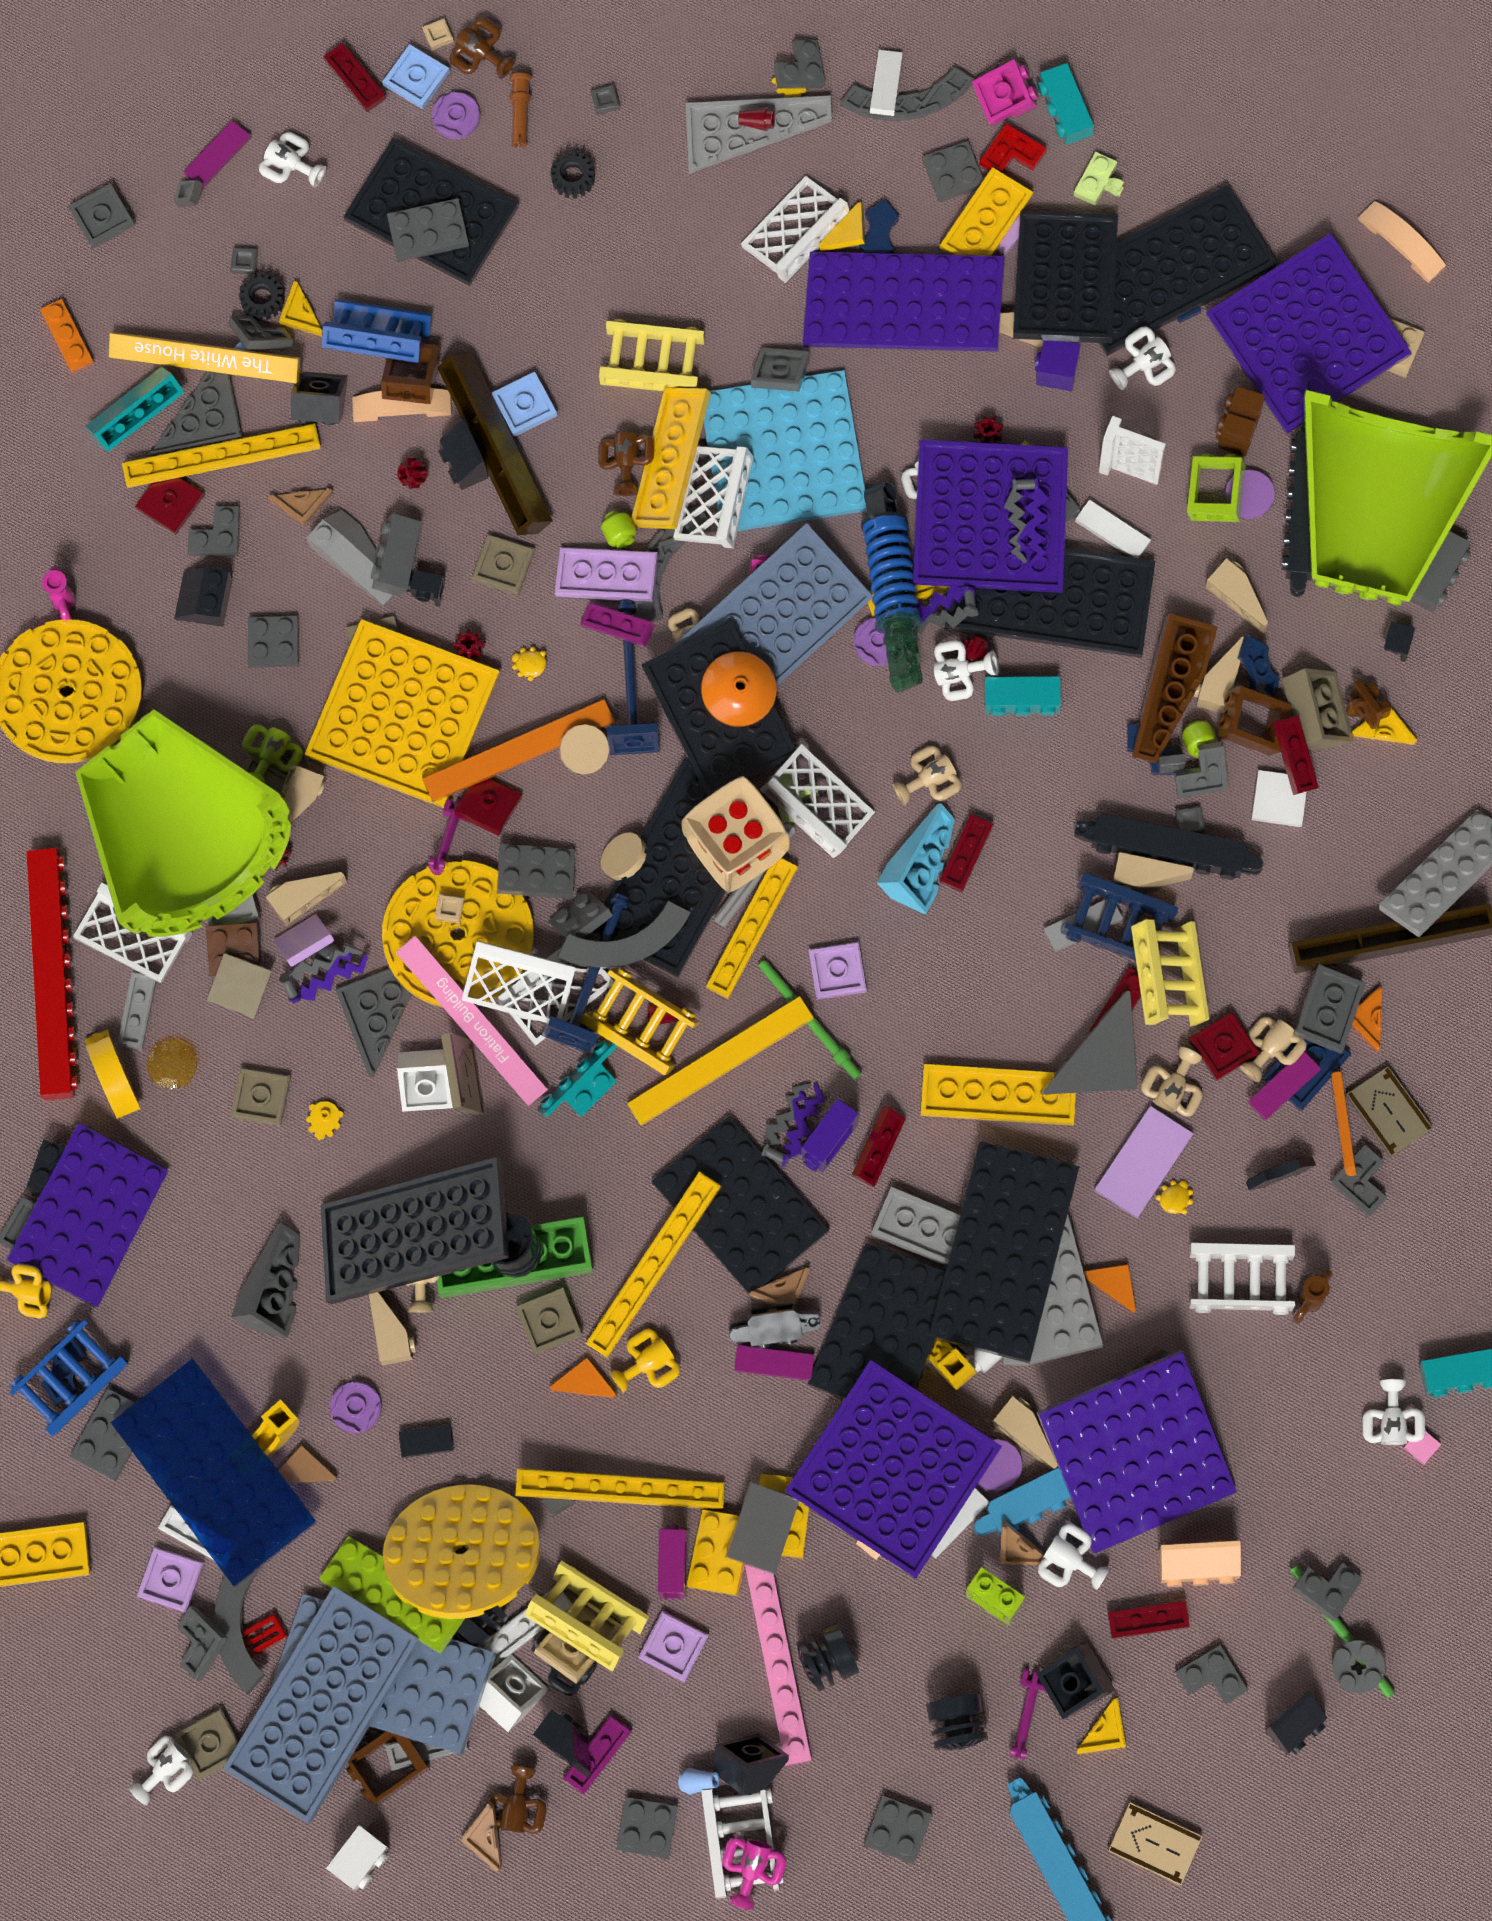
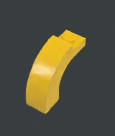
M105 1030L101 1033H95L91 1037L84 1039L96 1074L116 1118L118 1119L139 1110L140 1106L120 1062L109 1031Z
M936 1341L929 1361L955 1390H958L976 1374V1371L956 1348L954 1349L947 1342Z
M281 1399L261 1416L263 1422L260 1427L228 1456L244 1477H247L262 1462L268 1461L289 1440L299 1425L298 1418Z

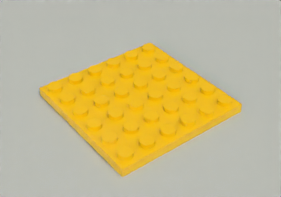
M361 619L308 744L305 757L444 808L449 796L432 802L422 778L465 760L500 671Z

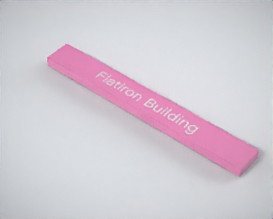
M416 936L396 952L528 1107L548 1090L473 1003L462 1001L463 991Z

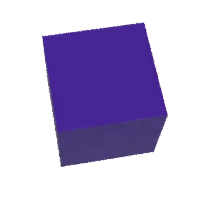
M1044 340L1042 351H1038L1035 371H1037L1036 385L1072 392L1081 344Z

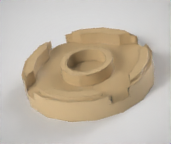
M586 724L573 726L560 739V759L564 766L572 772L579 774L594 773L602 768L607 761L609 753L608 740L603 732L595 726Z
M631 832L615 837L602 853V870L608 877L617 881L622 880L621 878L625 876L627 878L631 877L641 868L645 861L646 853L644 851L646 843L637 834Z

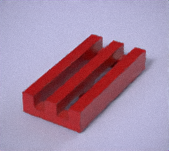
M275 1613L243 1631V1638L271 1622L275 1625L245 1642L246 1648L276 1631L279 1632V1635L250 1650L251 1657L287 1638Z

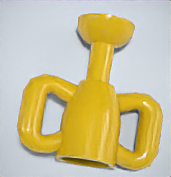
M20 1263L15 1264L11 1270L14 1283L3 1281L0 1275V1292L12 1293L18 1299L17 1305L21 1314L39 1319L47 1316V1303L52 1292L51 1285L48 1281L42 1280V1273L37 1267ZM21 1274L33 1276L34 1279H23ZM25 1303L37 1305L39 1308L27 1306Z
M649 1328L643 1329L627 1342V1350L636 1359V1364L622 1373L617 1370L609 1372L616 1385L624 1394L628 1388V1381L641 1372L643 1374L646 1373L652 1386L661 1388L678 1377L680 1366L674 1361L673 1354L662 1338H659L657 1333ZM651 1338L652 1344L647 1346L642 1352L635 1349V1347ZM666 1365L672 1368L659 1378L655 1377L654 1371Z

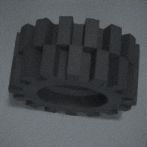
M568 151L564 152V157L558 155L557 161H553V167L550 170L551 180L558 194L562 195L564 193L565 198L573 195V199H577V194L583 197L585 196V191L588 193L591 191V185L594 186L595 173L593 163H591L588 156L585 158V154L582 152L577 155V151H572V155H569ZM575 167L580 169L582 177L576 182L565 180L563 175L568 168Z
M257 273L258 277L255 278L252 274L249 276L250 280L245 279L243 281L244 286L241 285L239 288V299L242 308L246 314L254 318L256 316L258 321H262V317L270 320V315L273 314L276 317L278 315L277 310L281 312L283 309L282 304L285 303L282 286L277 281V278L274 276L271 278L268 273H265V276H262V273ZM260 289L268 290L271 293L270 300L265 304L255 303L253 301V294Z

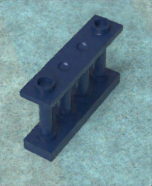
M1084 872L1077 884V887L1082 889L1083 896L1073 925L1066 923L1061 930V934L1066 935V938L1070 941L1077 943L1083 941L1136 961L1135 950L1130 947L1133 937L1131 926L1138 923L1140 914L1146 912L1153 915L1156 931H1162L1164 922H1171L1176 917L1179 907ZM1097 894L1105 897L1107 904L1097 933L1094 934L1083 930L1082 927L1092 898ZM1121 903L1130 906L1131 912L1119 943L1106 938L1116 906Z

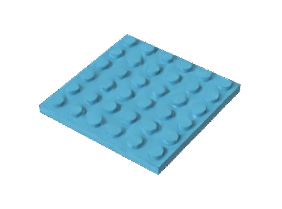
M844 370L804 376L800 391L751 388V385L710 391L711 395L704 419L707 447L737 449V446L747 447L753 455L737 531L867 511L864 500L865 487ZM726 456L718 462L723 470L732 464L733 457ZM716 464L711 467L712 477L721 472ZM723 477L714 484L718 493L727 487L728 480L726 477ZM720 499L717 501L718 512L722 510L723 506Z

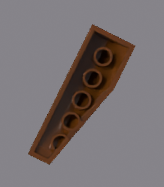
M1171 613L1164 619L1144 697L1132 757L1155 764L1159 760L1173 731L1206 674L1217 626Z

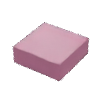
M1425 1431L1422 1440L1408 1442L1404 1449L1424 1465L1441 1444Z

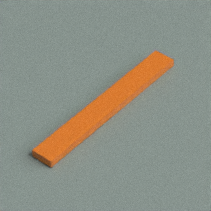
M601 700L422 778V781L432 802H436L559 748L560 739L573 726L586 724L601 730L614 724L615 721L605 700Z

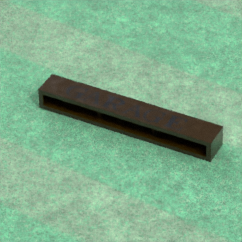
M451 354L437 369L461 419L465 420L483 457L486 471L517 535L539 534L553 520L472 354Z
M1491 903L1444 912L1420 937L1410 932L1398 922H1392L1291 942L1289 954L1293 971L1296 974L1315 970L1319 964L1325 967H1332L1492 935Z

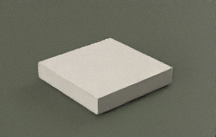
M1258 770L1251 820L1302 827L1306 792L1293 795L1287 774Z

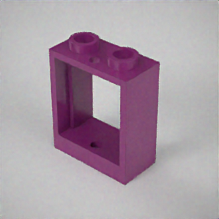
M665 1525V1529H659L657 1593L660 1599H686V1530H682L679 1525Z

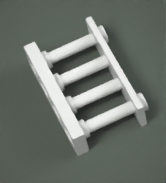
M1191 1243L1190 1258H1196V1262H1198V1299L1190 1300L1189 1309H1195L1197 1313H1210L1211 1309L1270 1310L1276 1315L1289 1314V1311H1293L1295 1307V1301H1286V1264L1289 1263V1260H1293L1295 1256V1245ZM1211 1258L1221 1259V1262H1224V1300L1208 1299V1262L1211 1261ZM1237 1259H1247V1262L1250 1263V1300H1234V1263L1237 1262ZM1263 1260H1273V1263L1276 1264V1301H1260V1263Z
M771 1788L754 1792L752 1795L739 1794L725 1797L713 1795L712 1789L701 1791L716 1899L727 1898L726 1891H731V1888L741 1887L744 1879L743 1876L729 1877V1875H724L722 1858L725 1848L720 1849L719 1838L724 1837V1834L765 1829L767 1844L772 1847L771 1851H774L768 1804L773 1803ZM762 1802L764 1818L722 1824V1821H716L715 1811H720V1808ZM742 1848L736 1849L733 1860L742 1859L744 1852ZM770 1859L771 1871L765 1872L770 1877H772L776 1865L775 1859ZM760 1879L754 1880L753 1885L762 1884L765 1882H763ZM779 1884L773 1885L774 1891L779 1890Z

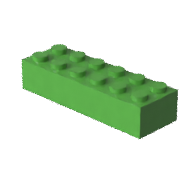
M584 1217L531 1226L541 1240L543 1252L541 1261L535 1270L526 1276L518 1278L506 1277L497 1272L491 1263L441 1275L437 1280L441 1299L593 1273ZM516 1246L512 1248L513 1252L516 1251Z

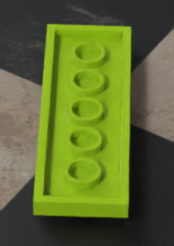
M349 1536L319 1578L323 1584L330 1588L333 1586L337 1587L417 1637L421 1643L439 1654L443 1652L465 1619H446L430 1616L419 1612L418 1608L411 1604L404 1603L393 1591V1587L386 1577L383 1556Z

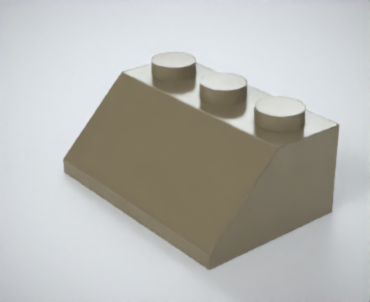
M1304 668L1282 679L1288 704L1292 705L1290 717L1299 716L1308 750L1317 751L1354 742L1336 672Z

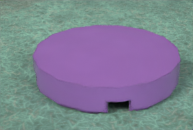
M451 92L449 95H443L436 101L432 110L434 127L439 134L446 138L457 140L466 138L476 130L480 121V112L478 105L471 96L462 92Z
M1245 470L1241 518H1259L1273 504L1275 495L1273 484L1266 475L1259 471ZM1234 476L1227 483L1225 492L1226 504H1231Z
M875 618L866 619L858 626L854 634L856 654L863 662L871 666L891 664L899 657L903 648L901 630H882L876 626Z
M359 1381L340 1386L332 1395L330 1402L331 1417L335 1424L343 1431L353 1434L363 1433L371 1429L379 1420L382 1411L381 1399L375 1389L367 1383Z
M995 1439L993 1441L1001 1445L1002 1448L978 1485L985 1490L999 1492L1011 1488L1018 1481L1022 1471V1460L1019 1452L1013 1445L1007 1441Z

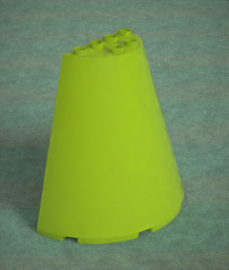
M1306 390L1304 394L1311 576L1312 580L1315 581L1314 585L1323 588L1333 586L1335 587L1334 592L1345 595L1356 592L1359 593L1358 598L1370 601L1377 600L1378 597L1387 599L1386 603L1401 606L1402 602H1409L1492 457V435L1480 432H1464L1462 434L1457 431L1434 429L1352 409L1332 401L1329 395Z
M152 710L130 729L124 731L121 735V741L117 745L104 747L100 753L84 763L75 772L117 920L120 925L135 934L146 932L149 937L174 936L203 927L200 922L212 916L217 920L241 905L263 885L264 880L262 877L270 867L276 868L287 847L291 831V822L288 820L290 812L280 794L156 710Z

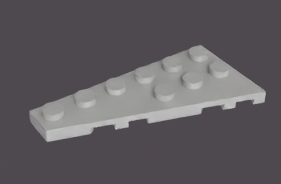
M831 96L686 103L689 174L832 122ZM768 107L775 111L774 128L768 129V131L742 126L738 123L739 111Z
M1068 1215L1031 1361L1027 1365L1103 1347Z

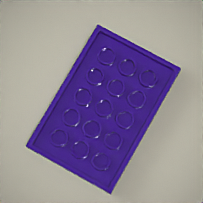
M77 1123L14 1242L6 1261L14 1265L20 1263L35 1266L42 1273L43 1280L94 1307H98L168 1170Z

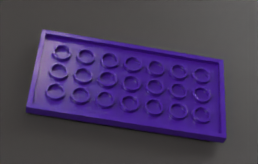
M810 252L803 346L999 352L1005 258L1004 256Z

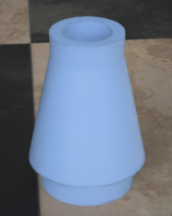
M692 1768L682 1771L678 1779L680 1790L689 1795L701 1792L702 1790L717 1788L720 1782L717 1772H707Z

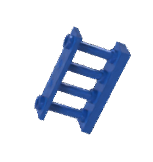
M336 299L334 323L325 321L323 325L322 348L418 363L421 355L422 337H430L432 314Z
M76 1320L66 1330L69 1333L67 1337L25 1377L20 1374L10 1384L12 1389L9 1393L13 1397L20 1392L47 1419L46 1423L49 1426L45 1430L52 1437L128 1365L121 1356L117 1360L114 1357L110 1358L83 1330L88 1325L85 1320L81 1323ZM75 1337L104 1365L102 1368L105 1372L99 1378L95 1375L92 1377L65 1349ZM56 1355L85 1383L83 1386L86 1390L80 1396L76 1393L73 1395L46 1367ZM39 1374L66 1401L65 1405L67 1408L61 1414L58 1412L54 1413L27 1385L35 1375Z

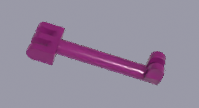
M448 798L443 809V816L449 817L437 855L436 857L431 856L429 860V869L435 875H441L444 871L446 857L459 820L465 821L454 815L455 809L460 803L458 800L455 807L451 808L453 799Z
M1024 1668L1020 1686L1028 1689L1015 1746L1012 1745L1010 1752L1011 1757L1025 1760L1027 1754L1025 1745L1038 1690L1046 1692L1042 1683L1038 1682L1036 1674L1040 1671L1034 1670L1032 1680L1027 1679L1029 1668Z

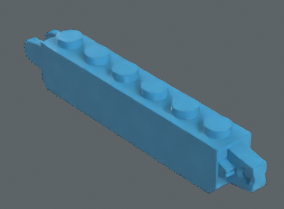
M1059 1468L990 1501L987 1510L988 1515L974 1523V1533L979 1536H985V1534L988 1535L997 1531L998 1535H1000L1002 1521H1006L1018 1531L1020 1530L1019 1525L1027 1521L1029 1524H1033L1044 1518L1042 1514L1049 1510L1055 1513L1067 1506L1065 1502L1071 1500Z
M1022 1778L1009 1783L1007 1787L1013 1801L1010 1816L1067 1921H1111L1108 1914L1102 1915L1098 1907L1102 1903L1095 1890L1089 1891L1085 1883L1089 1879L1082 1866L1076 1867L1072 1859L1076 1855L1069 1842L1063 1843L1060 1837L1063 1831L1056 1819L1051 1821L1046 1812L1050 1807L1044 1796L1038 1797L1036 1792L1033 1793Z

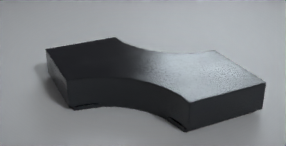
M1311 1156L1298 1158L1253 1176L1246 1181L1248 1190L1265 1188L1280 1180L1299 1175L1316 1166V1163Z

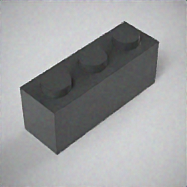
M393 513L387 520L382 522L380 534H383L382 541L379 542L375 552V556L378 557L377 565H374L371 572V579H373L372 589L398 597L407 590L421 521Z
M1449 531L1414 592L1411 601L1434 612L1437 605L1442 607L1448 596V593L1445 592L1449 584L1453 586L1460 574L1456 570L1460 563L1465 565L1471 555V552L1468 551L1471 542Z

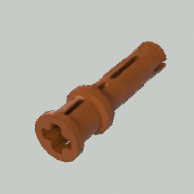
M513 73L510 75L512 94L509 95V100L513 104L511 146L517 148L520 139L519 148H524L527 146V104L531 101V95L529 94L531 75L527 73Z

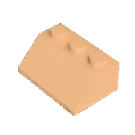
M1240 1541L1161 1545L1158 1551L1160 1583H1167V1587H1180L1182 1582H1193V1586L1208 1585L1210 1580H1219V1584H1233L1235 1579H1239L1241 1576Z

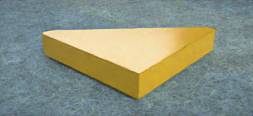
M861 202L857 203L819 243L821 252L865 244L864 214Z
M294 281L279 323L322 337L323 331L298 282Z
M1392 708L1390 715L1380 720L1378 728L1371 729L1365 721L1352 731V735L1355 737L1411 745L1417 743L1415 736Z
M1118 1698L1113 1699L1077 1749V1755L1126 1747Z

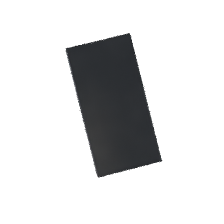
M450 1425L398 1432L402 1459L453 1452Z

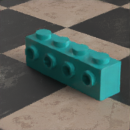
M160 367L88 423L85 428L96 443L106 452H109L185 392L174 376L163 367Z

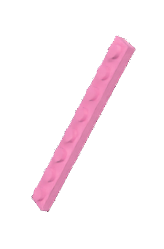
M745 1565L782 1751L789 1755V1760L785 1766L811 1761L774 1575Z

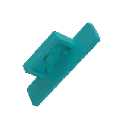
M608 1039L599 1042L594 1047V1052L588 1058L581 1060L577 1064L576 1070L570 1076L563 1078L559 1082L558 1088L552 1094L545 1096L541 1100V1106L537 1111L541 1115L548 1117L565 1101L578 1116L582 1117L617 1082L601 1063L618 1046Z

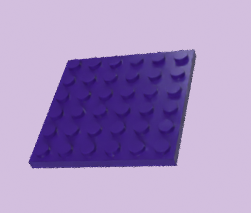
M1331 233L1206 312V316L1257 392L1265 395L1264 402L1286 434L1302 425L1303 416H1305L1304 394L1306 390L1329 395L1332 401L1338 402L1412 354Z
M919 440L913 584L1062 593L1068 448ZM1038 478V487L1049 498L1048 501L1038 507L1047 516V519L1035 527V531L1046 539L1039 544L1046 554L1032 566L1029 563L1037 553L1027 546L1032 540L1028 536L1020 540L1028 547L1027 550L1021 552L1027 562L1023 563L1011 553L1016 546L1009 541L1019 533V529L1008 520L1013 513L1004 508L1012 491V479ZM1034 489L1016 490L1023 498L1017 501L1015 505L1025 512L1018 520L1027 524L1034 516L1024 508L1034 501L1027 497L1034 492Z
M1181 1350L1037 1412L1082 1528L1092 1538L1090 1548L1093 1554L1237 1492Z
M870 1360L785 1492L914 1578H917L1002 1446Z

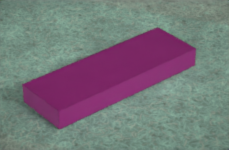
M231 121L186 168L184 175L190 180H198L203 183L201 188L203 189L250 140V134Z
M592 602L589 603L580 623L584 628L646 647L655 627L652 621Z
M1304 1051L1295 1063L1287 1065L1248 1101V1104L1266 1121L1308 1083L1321 1068Z
M737 1345L734 1372L809 1381L812 1377L814 1355Z
M610 1715L588 1744L591 1775L587 1778L574 1767H571L563 1779L585 1795L632 1731Z

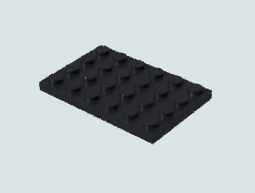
M392 138L343 217L346 222L394 246L387 217L388 213L459 199L469 246L422 256L417 259L470 286L519 206L517 202Z
M1020 211L1013 339L1112 344L1118 215Z
M732 621L641 665L706 797H709L718 789L739 777L744 776L751 780L784 764L796 750L774 705L769 713L757 723L744 727H735L715 719L703 702L701 684L709 665L724 654L747 652ZM742 682L736 683V688L743 690L745 685Z
M730 1116L651 1181L674 1209L699 1172L721 1185L720 1190L693 1231L747 1294L770 1283L829 1233V1229L767 1158L762 1156L760 1150Z
M865 1243L808 1385L845 1400L870 1360H872L917 1390L937 1341L929 1338L945 1271Z

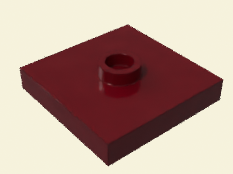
M180 478L154 482L141 497L135 508L176 535L204 498V494Z
M486 779L469 787L455 809L454 815L499 836L522 800V794L490 779Z
M1233 1012L1189 1037L1190 1043L1202 1057V1061L1216 1082L1240 1068L1242 1063L1249 1062L1260 1054Z

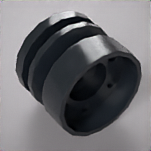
M506 1213L509 1258L491 1262V1264L502 1275L518 1278L526 1276L535 1270L541 1261L543 1249L541 1240L526 1219L517 1214ZM514 1246H516V1251H515V1252H513V1249H512Z
M497 1605L485 1610L483 1615L465 1618L456 1633L470 1645L483 1649L491 1640L484 1628L488 1625L495 1630H499L500 1626L493 1620L494 1616L503 1622H506L509 1617Z
M837 1623L821 1629L823 1642L820 1644L817 1643L812 1635H809L808 1639L811 1644L809 1649L806 1648L802 1639L796 1641L800 1663L809 1681L814 1684L819 1692L825 1690L821 1680L824 1676L830 1686H833V1672L837 1671L843 1680L859 1673L854 1657Z
M980 1694L950 1697L926 1704L929 1722L942 1724L941 1728L931 1732L932 1737L944 1736V1739L933 1742L934 1750H961L988 1740L987 1732L975 1733V1730L986 1726L985 1722L973 1721L972 1719L973 1716L983 1712Z

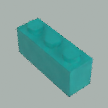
M1068 63L1040 72V80L1037 83L1038 91L1041 97L1045 96L1048 102L1046 103V109L1050 118L1054 117L1056 121L1055 130L1058 138H1063L1065 145L1093 136V122Z
M1060 676L985 677V713H990L991 716H1004L1005 713H1015L1017 716H1028L1030 713L1052 716L1055 713H1060Z
M1492 1349L1424 1360L1419 1364L1425 1396L1432 1394L1433 1398L1447 1396L1449 1391L1458 1390V1394L1474 1391L1473 1387L1483 1386L1484 1389H1492Z

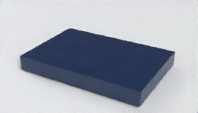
M1305 1040L1307 1043L1305 1053L1321 1070L1288 1101L1302 1112L1332 1078L1331 1074L1337 1072L1351 1056L1348 1050L1344 1048L1340 1054ZM1293 1043L1284 1053L1285 1057L1288 1056L1297 1043ZM1278 1060L1265 1074L1263 1080L1269 1083L1287 1065L1282 1064Z

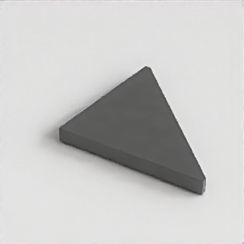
M211 371L206 372L199 382V386L189 396L174 421L169 424L161 435L157 445L149 452V457L242 438L230 375Z
M390 968L335 989L370 1079L374 1077L412 995L399 983Z
M1125 991L1121 994L1117 1002L1106 1012L1097 1026L1076 1048L1077 1050L1061 1066L1048 1085L1042 1089L1041 1095L1137 1089L1130 991Z

